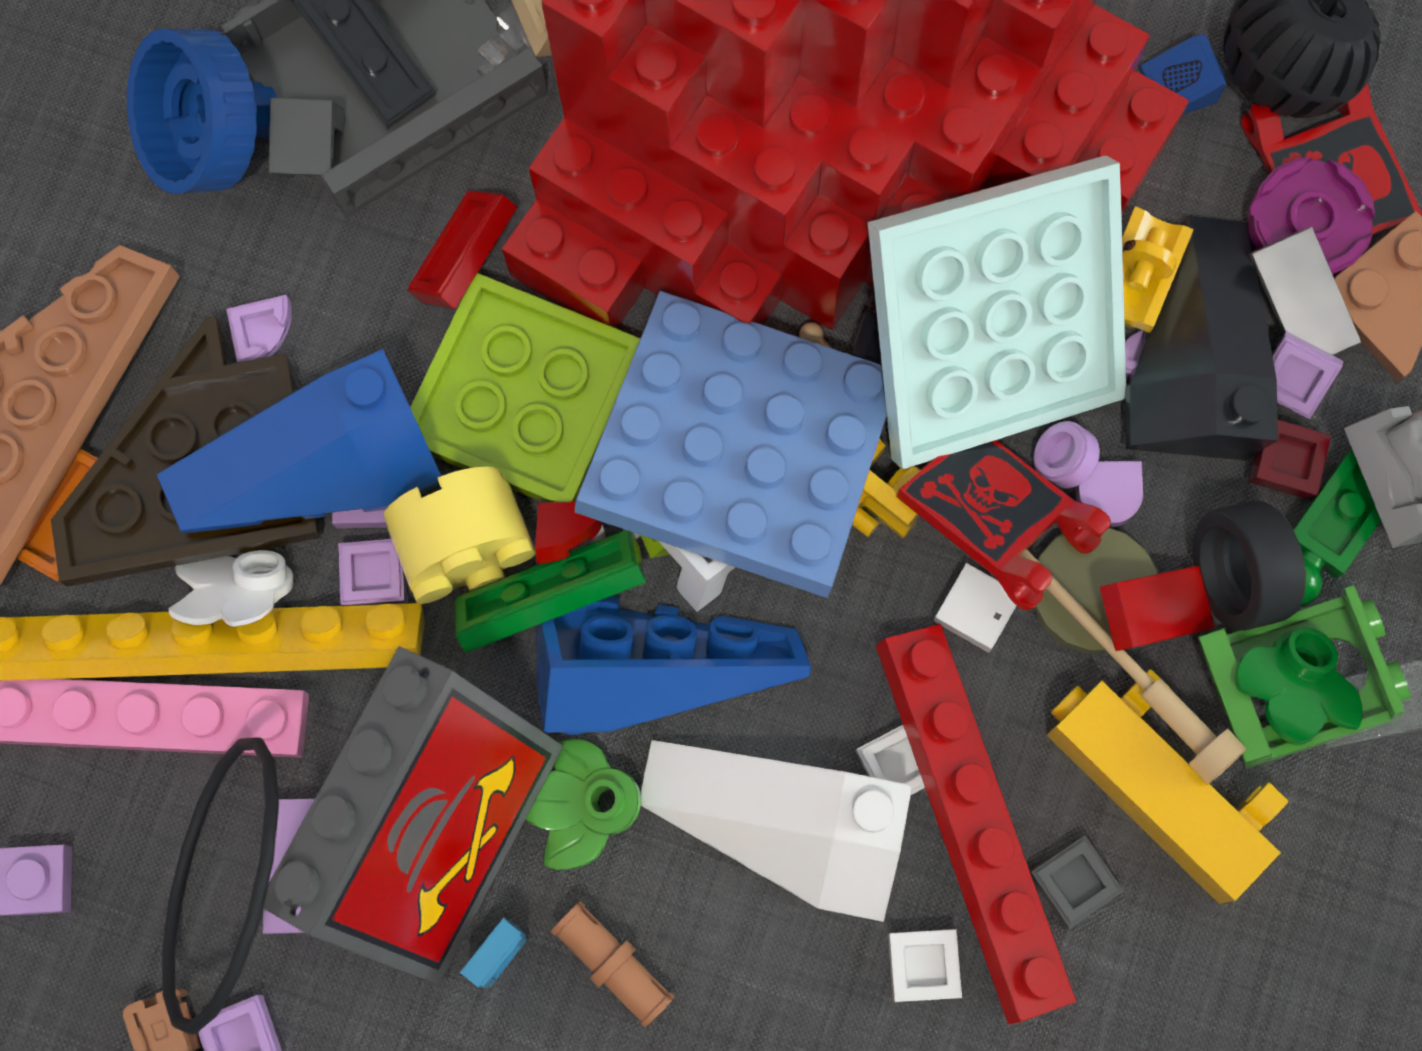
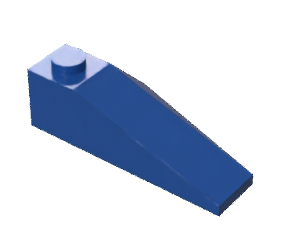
M382 349L321 376L158 473L157 477L180 531L185 534L260 525L265 520L302 516L304 519L326 517L325 513L362 509L364 512L386 510L397 498L418 487L420 494L440 486L438 477H441V474Z

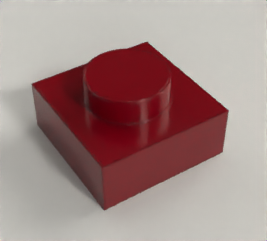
M1278 420V441L1254 455L1248 482L1306 500L1317 496L1331 435Z

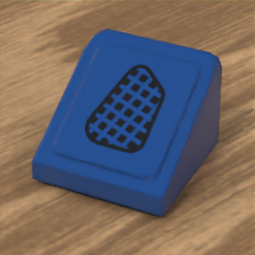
M1205 33L1180 43L1140 65L1139 68L1142 75L1189 100L1183 114L1217 104L1226 87L1224 75Z

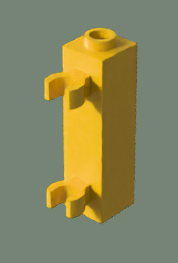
M1151 669L1147 672L1154 682L1161 679ZM1103 681L1098 683L1088 693L1077 685L1051 711V714L1059 723L1046 736L1219 904L1236 901L1281 853L1259 831L1289 801L1268 782L1263 787L1258 786L1251 792L1236 810L1210 784L1206 785L1188 766V763L1140 718L1151 706L1141 697L1145 691L1137 682L1121 698Z

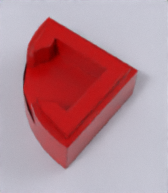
M576 502L538 503L535 542L537 564L555 562L568 557L570 549L581 544L587 538L590 540L594 539L598 535L603 522L575 513Z

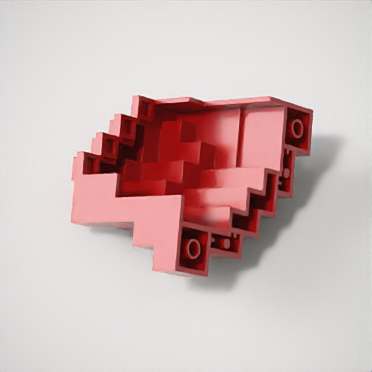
M542 0L541 5L564 118L528 168L536 200L503 246L502 252L511 277L563 308L618 329L643 290L647 289L657 296L660 291L725 312L740 322L749 325L751 322L765 325L778 303L782 301L833 331L863 283L865 282L874 288L868 222L1105 155L1120 163L1122 216L1174 133L1189 100L1135 71L1150 34L1095 5L1096 0Z

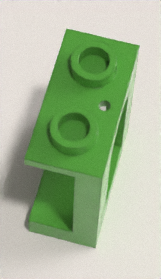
M1354 585L1344 588L1341 597L1300 610L1285 621L1246 631L1240 630L1228 635L1225 629H1221L1199 637L1200 649L1230 729L1247 748L1241 755L1245 769L1400 720L1405 710L1401 701L1411 698L1406 679L1397 661L1385 663L1376 640L1385 636L1381 617L1372 599L1360 601ZM1308 627L1322 632L1330 640L1335 639L1348 642L1358 649L1365 659L1368 674L1366 683L1359 692L1362 702V721L1357 730H1351L1337 726L1326 719L1322 729L1311 741L1303 745H1292L1281 738L1271 726L1261 727L1250 696L1236 689L1234 676L1241 658L1251 648L1256 646H1272L1283 633Z

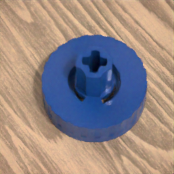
M157 29L142 40L131 63L127 84V115L132 142L138 159L149 178L159 188L168 193L216 192L232 188L235 183L241 180L244 172L247 171L255 147V138L270 137V99L277 98L273 87H265L261 82H252L250 80L248 68L240 52L231 43V40L225 35L220 34L219 31L208 29Z

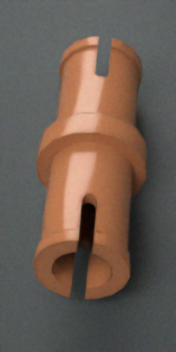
M580 901L550 932L557 936L593 973L589 979L598 988L604 984L640 1021V1024L646 1028L668 1006L675 996L668 992L631 955L636 949L627 940L621 944L584 907L585 904Z

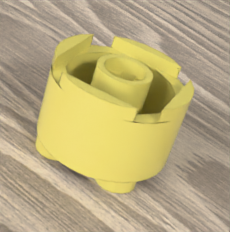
M488 466L474 467L438 477L441 490L422 498L418 487L397 498L385 510L383 516L388 526V532L417 604L434 602L447 596L452 590L467 586L469 592L504 579L505 576L502 570L521 564L536 554L511 487L505 475L501 476L498 468Z

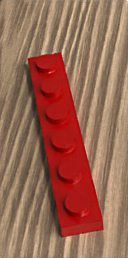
M941 624L885 638L876 644L875 647L1007 1024L1023 1022L1075 1003L1074 993Z

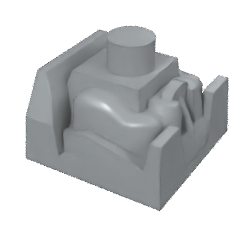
M1409 406L1391 408L1345 427L1344 430L1392 548L1422 542V410L1412 413Z

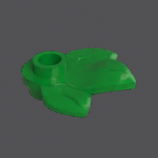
M1308 627L1298 628L1295 631L1283 633L1272 646H1256L1251 648L1241 658L1235 670L1234 681L1236 689L1243 694L1266 700L1265 714L1271 728L1292 745H1303L1311 741L1322 729L1326 719L1345 729L1357 730L1361 725L1363 712L1360 695L1355 686L1336 671L1338 652L1335 645L1325 634L1316 629Z

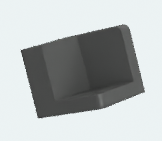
M271 98L269 173L281 178H294V175L321 176L332 169L334 132H344V108L333 100Z

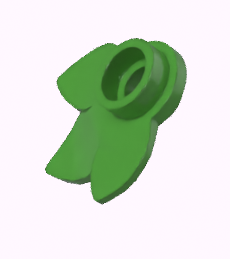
M580 739L558 741L564 747L554 764L555 771L549 773L525 819L538 828L550 830L544 854V865L550 869L571 870L596 860L603 851L609 835L618 834L628 829L636 820L641 808V793L635 780L621 770L610 768L603 751L599 747ZM612 789L615 795L614 805L610 810L601 812L598 807L599 796L605 790Z

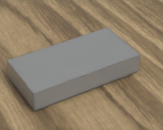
M1307 227L1249 253L1283 334L1287 331L1331 355L1361 343L1312 227Z

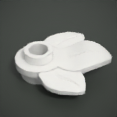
M267 550L247 552L238 558L224 556L176 565V574L194 590L182 600L169 607V615L180 622L192 625L211 624L220 619H223L226 624L232 627L253 623L266 616L273 610L274 603L291 591L293 588V573L285 565L283 556Z

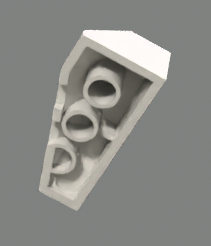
M651 740L641 788V806L818 909L884 922L901 851L912 785L849 772Z

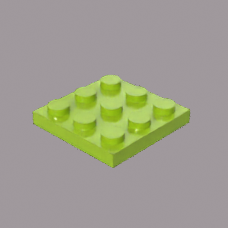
M477 273L458 306L410 409L432 457L463 470L486 466L498 468L501 476L505 475L512 490L543 503L576 502L641 338Z

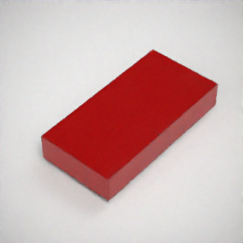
M467 191L412 279L407 291L422 303L455 309L508 224L517 206L503 194Z
M1199 566L1121 581L1100 587L1115 651L1215 628Z

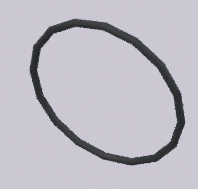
M261 737L238 739L217 762L197 801L180 850L168 901L162 948L163 999L172 1027L191 1035L197 1034L219 1015L241 976L263 911L274 862L279 796L276 762ZM254 750L262 765L265 811L260 859L247 917L226 974L208 1006L190 1020L183 1017L176 996L175 948L181 901L192 854L209 805L228 768L244 751Z

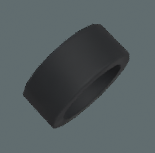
M1250 501L1211 510L1199 520L1193 536V564L1200 568L1210 609L1220 622L1232 630L1246 631L1285 621L1298 612L1305 596V564L1302 549L1295 532L1280 510L1265 501ZM1246 559H1247L1248 564H1249L1250 573H1249L1248 568H1247Z

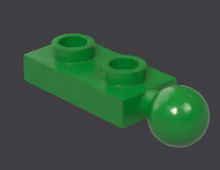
M1351 446L1320 488L1318 495L1313 498L1293 526L1302 549L1306 570L1305 596L1299 608L1310 605L1319 596L1322 589L1320 570L1323 569L1336 579L1342 576L1381 522Z

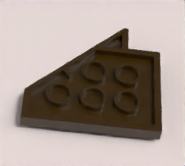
M216 316L206 317L51 519L59 582L69 587L321 538L317 518L304 519L302 516L265 520L260 525L183 534L157 477L158 473L293 394L295 387L291 364L287 354L227 364L220 323Z

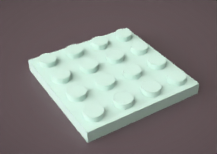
M1105 155L868 222L891 459L901 469L934 460L937 456L953 454L1126 399L1119 162Z

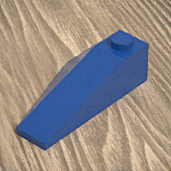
M615 596L607 597L535 626L537 697L544 733L562 732L577 735L584 732H610L809 677L811 664L797 629L727 616H719L713 619L710 624L694 622L679 617V608L658 604L655 614L619 608L620 597Z

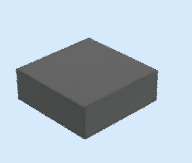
M1085 835L1030 871L1033 882L1066 929L1071 928L1124 892Z

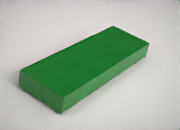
M625 530L572 551L568 557L562 560L539 564L456 597L454 599L456 638L465 653L646 583L640 547L633 532Z

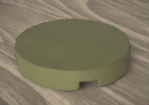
M1111 528L1100 536L1102 538L1100 545L1088 554H1082L1072 547L1064 534L1056 537L1037 560L1051 572V575L1111 636L1100 587L1158 574L1155 565L1146 549L1126 533ZM1047 589L1042 592L1043 598L1034 609L1041 627L1047 634L1063 647L1084 654L1106 652Z

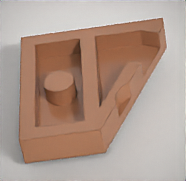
M1417 211L1360 256L1353 265L1347 267L1334 278L1362 345L1398 383L1412 371L1422 347V216Z

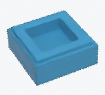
M503 918L460 973L478 988L491 987L529 940L526 938L528 934L511 920Z

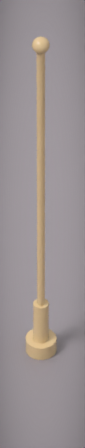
M809 322L801 327L799 338L832 348L823 338L824 333L820 325ZM1027 549L1019 556L1040 563ZM1052 576L1051 584L1046 589L1142 687L1145 692L1141 697L1197 754L1188 766L1206 785H1209L1230 767L1247 748L1229 729L1217 737L1162 679L1154 682L1124 650L1115 651L1112 637Z

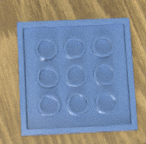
M660 291L576 499L575 513L828 598L887 416L882 365L755 322H751L750 325L742 323L725 312Z

